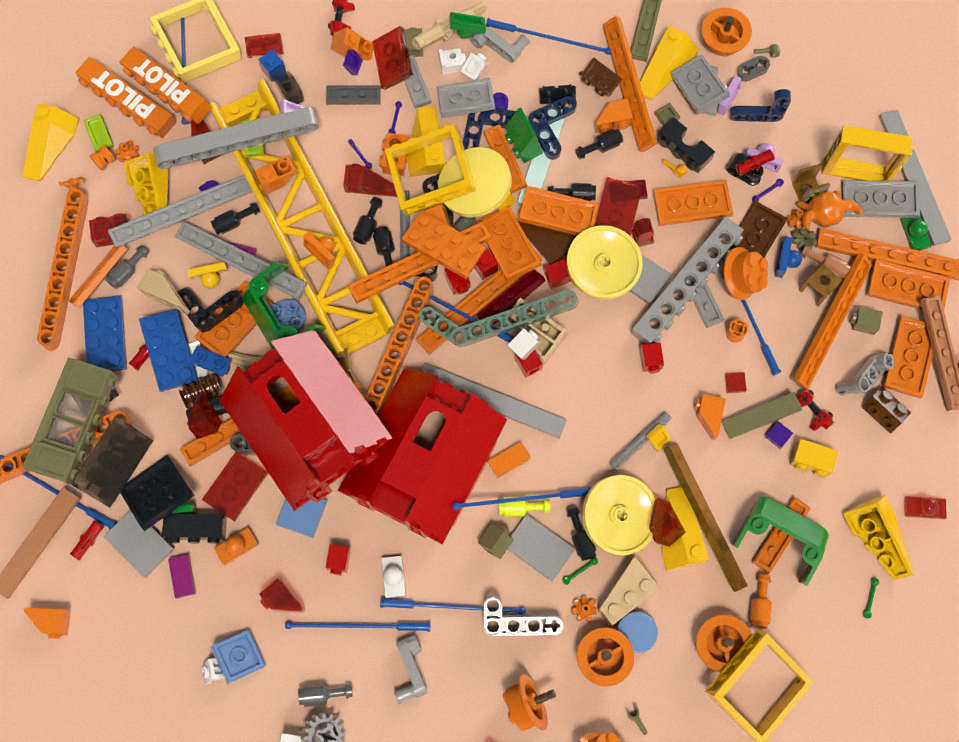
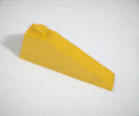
M670 25L667 28L640 81L645 98L649 100L655 98L673 80L670 72L695 58L699 49L685 32Z
M38 103L32 120L23 178L42 181L54 165L53 161L59 154H62L67 142L71 141L75 136L79 118L55 106Z
M435 105L417 108L411 138L423 136L428 131L439 130ZM442 141L408 153L407 163L410 177L441 173L445 166Z
M146 153L124 162L127 182L129 186H133L136 192L134 196L137 201H140L143 207V214L146 215L166 207L168 168L160 169L157 167L154 153Z
M682 487L666 490L661 551L666 571L703 564L709 560L695 512Z
M886 495L870 499L843 513L851 532L866 544L867 550H871L879 559L878 562L894 580L914 575L895 513Z

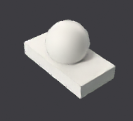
M402 556L382 558L385 598L406 596Z

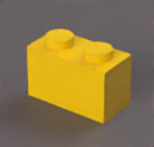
M800 439L795 445L790 465L795 466L797 470H808L814 472V475L825 478L833 473L839 451Z

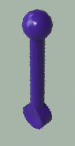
M400 101L395 103L396 111L392 127L388 133L396 134L395 126L399 109L402 107Z
M349 139V145L353 147V149L365 163V168L371 169L372 164L365 159V157L362 155L359 149L355 146L353 140Z
M778 179L776 181V184H774L758 196H753L752 201H759L761 197H763L776 187H781L784 184V181L782 179Z

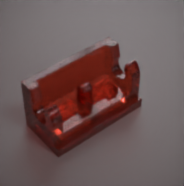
M281 33L245 37L248 58L265 55L272 49L275 53L284 54Z

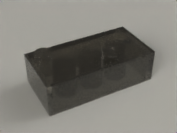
M114 417L70 485L111 508L153 440L130 424Z

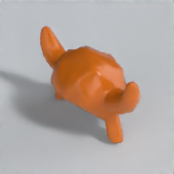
M839 191L821 192L815 195L808 204L803 201H798L797 203L799 208L806 211L802 216V225L806 230H810L809 223L811 221L825 228L839 224L844 218L845 211H854L859 215L863 214L859 204L852 200H842Z

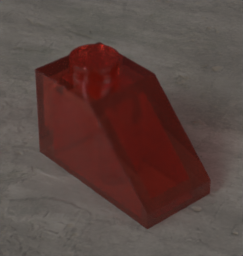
M203 391L198 394L193 402L187 422L189 430L196 439L215 434L222 424L221 419Z
M656 498L649 529L653 540L657 544L670 547L686 532L671 503Z
M278 578L259 593L262 597L260 602L267 610L271 608V610L277 612H305V609Z

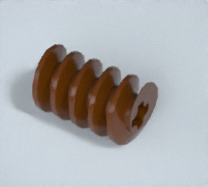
M212 373L211 380L207 376H204V382L198 378L197 385L192 381L190 382V388L183 384L182 391L179 390L185 407L188 409L190 408V402L195 406L197 405V399L203 403L205 402V396L207 399L212 398V393L216 397L219 396V390L222 393L223 391L217 376Z

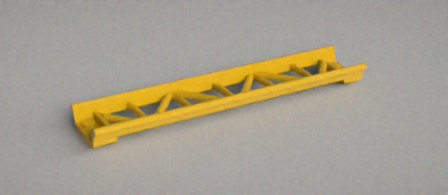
M264 79L258 82L257 91L223 107H220L215 102L209 104L212 107L211 112L220 129L231 127L246 119L248 121L257 120L259 114L267 109L271 116L280 114V108ZM295 136L283 139L294 159L291 161L297 170L293 176H297L277 216L245 156V150L241 149L232 152L296 277L308 283L304 292L321 325L326 326L327 329L324 331L336 354L344 355V348H347L348 353L352 354L390 334L391 328L395 324L379 294L368 298L375 312L373 314L329 305L351 294L348 287L324 298L344 255L357 280L368 276V273ZM264 154L248 158L272 163L281 157ZM303 179H305L317 204L284 219ZM316 212H322L334 236L287 226ZM310 232L317 240L323 236L333 239L335 248L332 253L338 252L335 256L334 266L329 269L318 294L304 270L307 265L318 259L312 254L299 260L286 234L304 238V235ZM327 313L360 320L336 331Z

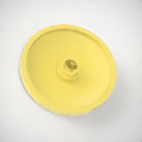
M475 147L466 149L465 153L476 191L444 202L450 211L463 217H480L494 211L504 202L512 184L511 171L505 159L492 149ZM457 154L443 167L439 176L438 189L464 180Z
M595 226L581 232L570 245L566 259L568 275L573 284L587 296L601 300L615 299L628 293L637 283L643 265L640 249L634 239L621 229L612 226Z
M625 475L604 478L590 489L585 498L582 510L584 529L593 544L606 553L630 555L640 551L652 540L658 526L659 513L656 500L649 488L636 478Z

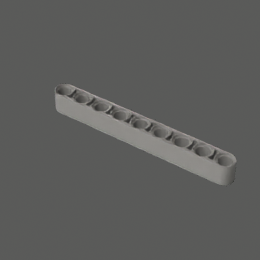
M306 107L161 144L154 147L153 150L157 167L167 169L312 132L318 129L319 125L314 108Z

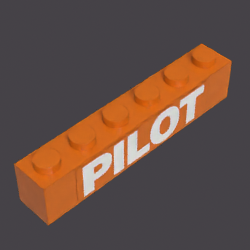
M133 46L119 61L124 67L122 69L124 73L129 77L133 75L135 77L134 80L141 86L145 84L146 89L151 94L155 95L157 93V97L165 104L167 102L170 103L169 106L175 112H182L181 115L188 122L194 121L196 124H199L212 110V107L203 97Z
M88 57L76 70L75 73L79 78L78 82L83 87L91 88V91L100 98L102 96L110 106L118 107L124 116L132 117L133 121L140 127L142 125L145 126L151 135H157L163 139L176 124L172 114L92 58Z

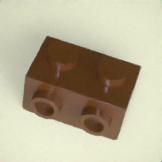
M594 57L585 70L579 72L583 76L581 80L588 86L591 83L596 86L595 91L601 96L606 94L610 97L623 80Z
M883 386L862 406L889 433H892L911 414L906 406L901 404Z

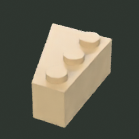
M519 298V300L516 302L513 308L528 303L524 301L522 298ZM535 308L528 311L529 317L537 315V309ZM516 314L511 316L515 323L519 320V315ZM550 318L519 328L521 331L523 329L528 331L532 329L539 336L537 340L540 342V345L535 351L544 364L548 362L567 336V330Z
M635 556L598 610L610 627L660 589Z

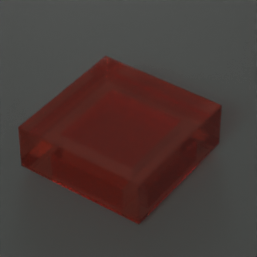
M745 372L726 373L724 375L726 393H744L747 391Z

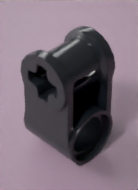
M737 153L727 166V172L750 186L758 185L764 172L763 167L760 166L758 171L754 169L740 176L736 170V165L749 158L742 153Z

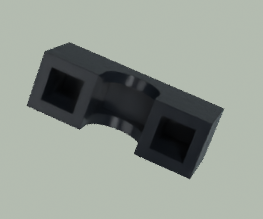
M673 117L659 131L657 140L661 146L667 147L677 159H681L686 163L690 170L699 173L713 159L715 151L702 140L695 146L686 145L682 139L685 137L688 128Z

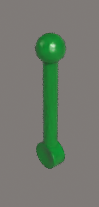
M591 558L588 564L577 570L569 577H564L562 580L565 585H568L570 583V580H572L574 577L585 571L587 568H589L592 565H597V558Z
M877 578L871 580L872 589L867 609L863 612V617L866 619L872 616L870 612L876 586L879 584Z

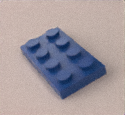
M114 296L85 300L83 302L86 363L110 371L127 370L122 297Z
M177 309L139 318L159 392L179 388L183 384L190 385L191 381L197 383L193 364L188 363L191 356Z

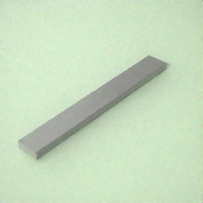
M898 110L883 113L879 116L885 132L909 136ZM913 149L912 156H909L906 164L902 165L901 172L905 181H919L920 215L922 221L928 225L927 234L931 245L936 246L950 242L952 240L916 152Z
M242 175L109 229L108 233L115 248H118L253 191L245 176Z
M185 221L182 222L175 235L177 239L252 277L257 276L271 266V264ZM283 271L269 281L268 285L300 300L308 283Z
M426 363L424 364L421 372L437 375L438 381L442 383L443 381L449 382L458 391L465 390L471 395L474 393L480 399L488 402L490 407L506 418L560 439L567 422L566 419Z

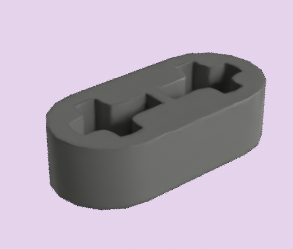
M765 56L749 60L739 66L737 76L744 82L759 77L768 71L770 61ZM759 63H760L761 65H763V64L765 65L764 68H763L762 66H759V67H757V66H758ZM742 71H749V74L747 75L746 73H742Z

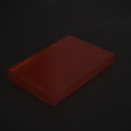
M399 26L372 41L381 89L386 90L413 76L403 27Z
M607 177L594 227L612 226L621 229L631 236L643 186Z
M235 452L202 498V501L235 522L269 473L238 452Z

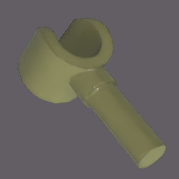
M773 44L769 48L754 49V54L771 53L772 58L779 57L781 52L777 44Z
M633 707L637 715L632 717L627 711V716L630 720L635 721L643 735H646L648 731L639 718V709Z

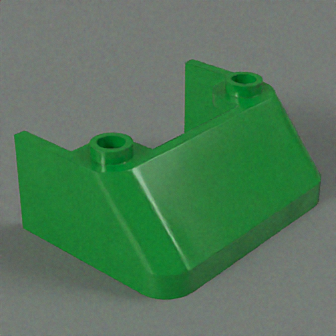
M278 262L255 276L243 294L244 304L272 349H275L271 341L299 334L292 326L282 327L264 297L269 288L268 282L289 268L288 264ZM313 325L304 332L315 330L319 334L327 328L325 325Z
M769 497L758 498L732 545L738 548L747 531L759 535L766 532L770 524L806 544L802 550V558L809 565L799 583L808 586L823 558L829 538L827 530Z

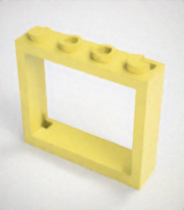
M192 0L150 17L152 25L149 27L153 36L157 35V43L161 50H165L164 56L168 64L172 63L174 76L176 78L179 77L183 83L241 60L240 49L213 0ZM207 9L228 50L182 68L161 27Z

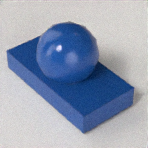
M786 236L781 242L775 277L782 278L786 273L787 267L796 268L802 262V255L796 250H790L793 237Z

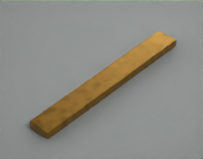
M678 443L664 447L667 458L733 592L747 587L748 585Z

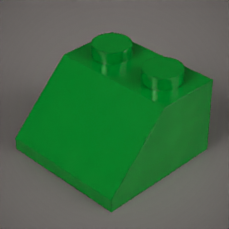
M520 107L505 126L508 133L505 136L510 145L514 144L515 148H513L517 159L521 157L523 163H526L543 154L537 135Z

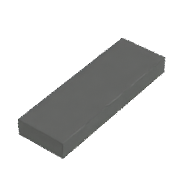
M327 86L326 104L381 105V86Z

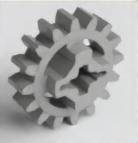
M319 713V716L313 715L311 716L312 721L305 722L308 727L301 729L305 736L300 737V740H305V742H344L341 740V737L346 735V733L341 732L344 725H338L339 718H333V714L325 715V713ZM318 733L324 735L328 739H324L321 735H318Z

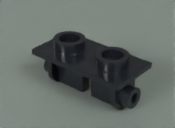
M559 85L558 88H555V86H542V88H539L540 104H551L567 96L573 97L576 100L575 85Z

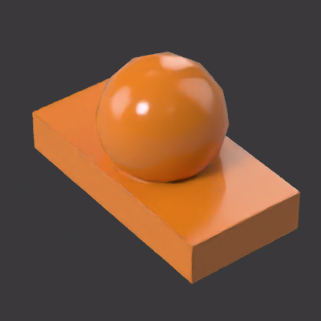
M310 232L306 233L303 246L327 269H331L335 261V256L332 254L335 248L333 239L323 236L317 240Z
M247 527L238 534L230 536L225 542L215 547L214 550L225 566L259 544L249 527Z

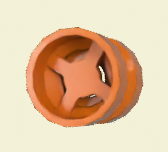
M105 145L100 147L97 153H92L89 156L100 170H103L106 164L116 160Z
M741 319L732 321L726 330L728 340L734 343L742 341L748 332L747 323Z

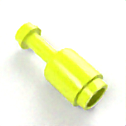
M503 497V499L517 498V497ZM546 499L543 500V503L517 501L498 504V514L503 515V517H523L527 511L543 510V513L550 512V500Z

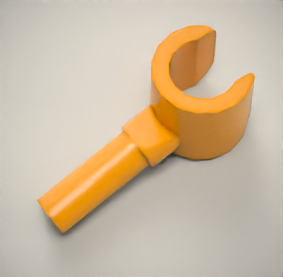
M665 159L662 161V164L674 171L676 177L681 178L687 174V167L684 164L676 167Z

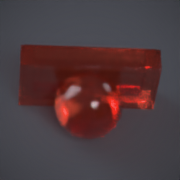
M906 496L905 517L945 520L947 519L946 499Z

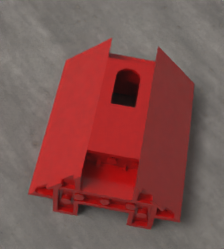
M315 330L271 341L275 349L268 351L259 361L253 362L246 371L237 366L219 400L294 512L310 500L316 503L333 492L330 488L332 483L359 463L365 467L381 456L378 449L393 438L379 416ZM281 377L285 379L301 402L285 415L268 391V386Z
M404 369L378 415L393 438L378 449L381 456L365 467L359 463L348 471L337 491L354 499L357 504L373 512L376 510L407 526L408 530L426 539L428 537L443 545L452 526H455L463 508L454 510L452 504L455 502L459 504L467 503L497 445V439L507 419L490 407L488 402L480 399L474 393L471 395L465 390L458 391L449 382L443 381L442 383L438 381L437 375ZM438 411L444 415L445 425L431 451L413 443L427 415Z

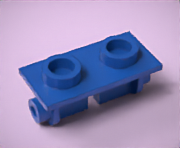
M196 346L188 363L224 376V374L228 375L230 371L228 367L232 360Z

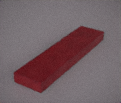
M535 269L527 272L477 314L478 319L481 320L512 309L519 298L524 300L546 281L545 278Z

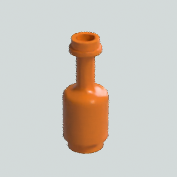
M759 574L757 581L760 582L758 598L752 600L750 613L751 626L754 628L768 629V624L771 621L772 602L767 600L768 583H771L770 575Z

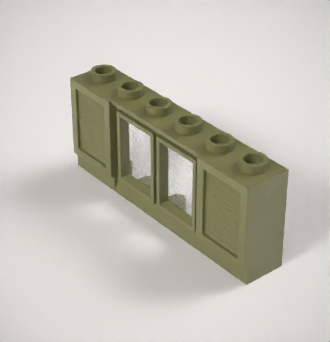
M68 357L22 468L73 485L74 481L79 477L81 464L87 458V449L94 440L95 429L102 421L104 407H107L109 404V395L117 384V375L110 370Z

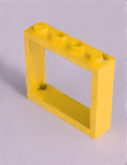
M455 124L445 125L436 131H428L423 136L410 138L407 142L394 144L390 148L385 149L400 208L406 216L476 191L461 135ZM452 137L464 180L406 201L395 158Z
M843 125L824 157L822 174L860 181H891L895 178L896 173L900 172L902 165L906 164L908 157L912 156V150L914 149L912 137ZM848 145L894 153L886 166L840 158Z
M756 629L704 692L753 741L766 742L771 737L773 731L783 723L787 714L796 707L800 698L809 691L810 686L814 682L767 633ZM767 645L798 679L760 725L754 729L725 700L724 696Z

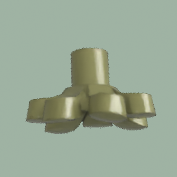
M802 229L801 232L795 231L793 234L795 238H793L792 243L798 244L797 249L800 251L806 245L811 246L812 249V245L815 246L817 244L813 231Z

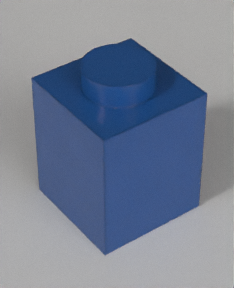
M273 49L258 59L261 70L271 82L286 73L283 61Z

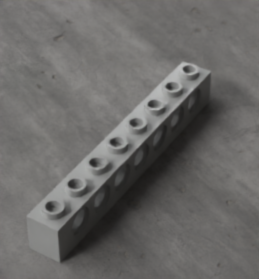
M725 217L635 325L631 334L644 344L658 343L662 338L661 332L664 329L668 330L674 323L672 319L675 315L680 316L686 308L684 307L687 301L691 302L697 295L695 291L698 287L703 288L709 280L707 278L710 273L714 274L721 266L718 263L722 258L726 259L732 246H738L742 241L743 237L741 235L744 229L728 217ZM725 238L728 241V243L723 244L720 242L719 239ZM708 252H714L717 257L711 258ZM703 266L705 268V271L700 272L696 269V267ZM691 280L694 285L688 286L684 281ZM673 294H680L682 299H674ZM668 308L671 313L664 314L661 309ZM656 322L658 323L659 328L653 329L650 327L649 323Z

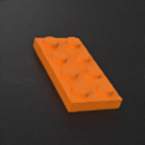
M727 180L653 190L659 226L733 216Z
M526 186L518 221L578 236L584 230L594 227L599 203Z
M510 206L476 221L477 224L483 222L491 235V240L486 243L497 260L507 282L541 266L538 256Z
M421 210L401 238L402 243L467 279L486 251L484 245Z
M876 259L873 264L867 296L923 310L921 299L941 296L944 309L950 278Z
M244 281L236 291L243 297L249 284ZM266 298L269 305H273V303ZM243 303L241 308L210 331L204 333L199 331L194 338L211 352L228 358L229 353L238 347L257 323ZM219 308L215 315L221 314L223 308Z
M902 316L899 320L891 353L894 358V368L887 370L883 387L921 399L928 378L933 350L926 323Z

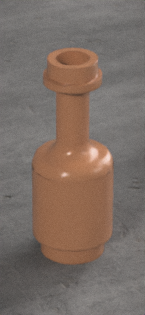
M806 245L801 253L804 256L803 258L808 256L821 263V265H826L842 279L845 278L851 267L847 264L848 262L829 253L827 256L818 254L811 250V246Z

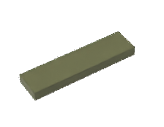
M662 0L643 1L631 49V55L634 60L647 62Z
M795 392L723 420L722 424L730 440L802 411Z

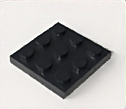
M168 455L118 489L144 531L195 496Z

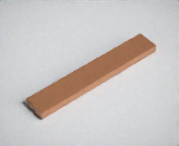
M941 296L924 298L920 301L947 411L959 409V369Z
M64 487L61 489L1 572L0 594L7 599L11 597L81 498Z

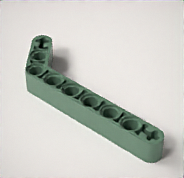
M565 290L461 327L431 307L422 308L419 312V319L457 347H466L573 310L578 306L579 299L574 291ZM568 296L574 298L572 299L571 304H568V302H564L567 300ZM558 299H560L561 302H563L561 303L563 305V307L561 308L559 302L557 301ZM549 302L556 303V307L552 311L546 310V305ZM530 309H537L536 316H528V311ZM430 314L432 317L437 319L436 322L434 323L432 320L428 319L426 315ZM512 315H519L517 323H510ZM500 321V328L493 330L492 323ZM443 323H448V330L445 332H441V325ZM482 327V334L474 336L475 328ZM459 333H463L464 340L459 343L456 342V336Z

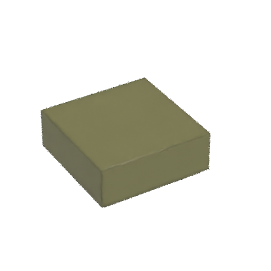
M671 103L655 111L654 114L663 127L673 117L677 120L680 119V115Z

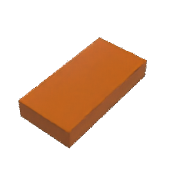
M519 442L488 460V464L498 479L529 461L531 457L522 442Z

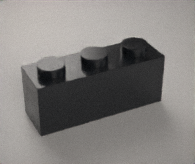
M170 513L163 518L162 538L168 540V543L173 544L180 543V540H188L187 543L199 544L200 540H207L209 544H219L220 541H225L227 517L224 514Z

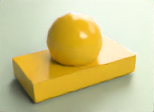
M225 262L188 269L187 271L191 279L201 277L202 285L212 289L219 283L218 273L229 270Z

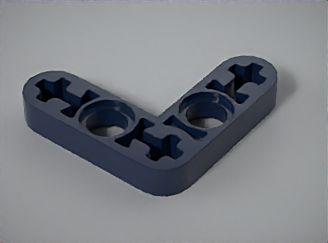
M788 89L775 91L768 106H734L730 109V119L732 121L745 122L780 121L783 119L791 103V91Z
M564 97L533 111L529 115L528 121L548 159L555 160L559 158L562 149L550 124L575 113L577 101L573 97ZM566 103L572 105V108L565 107ZM553 109L556 110L558 114L554 117H551L548 115L547 112ZM533 118L540 119L539 123L533 122ZM548 132L550 137L543 139L540 137V133ZM550 142L552 148L556 149V153H554L553 151L550 152Z
M501 108L482 111L478 116V121H475L476 112L469 113L463 138L464 149H468L470 139H473L472 148L479 147L484 125L496 126L500 124L501 128H505L516 111ZM492 114H498L500 115V119L494 121L490 118V116ZM475 126L479 129V132L472 134L469 132V129Z

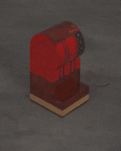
M644 218L636 221L631 233L638 247L654 244V230L651 220Z

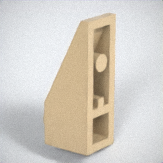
M148 269L138 284L137 289L145 296L188 315L189 309L172 283L166 279L167 275L160 270L155 272Z

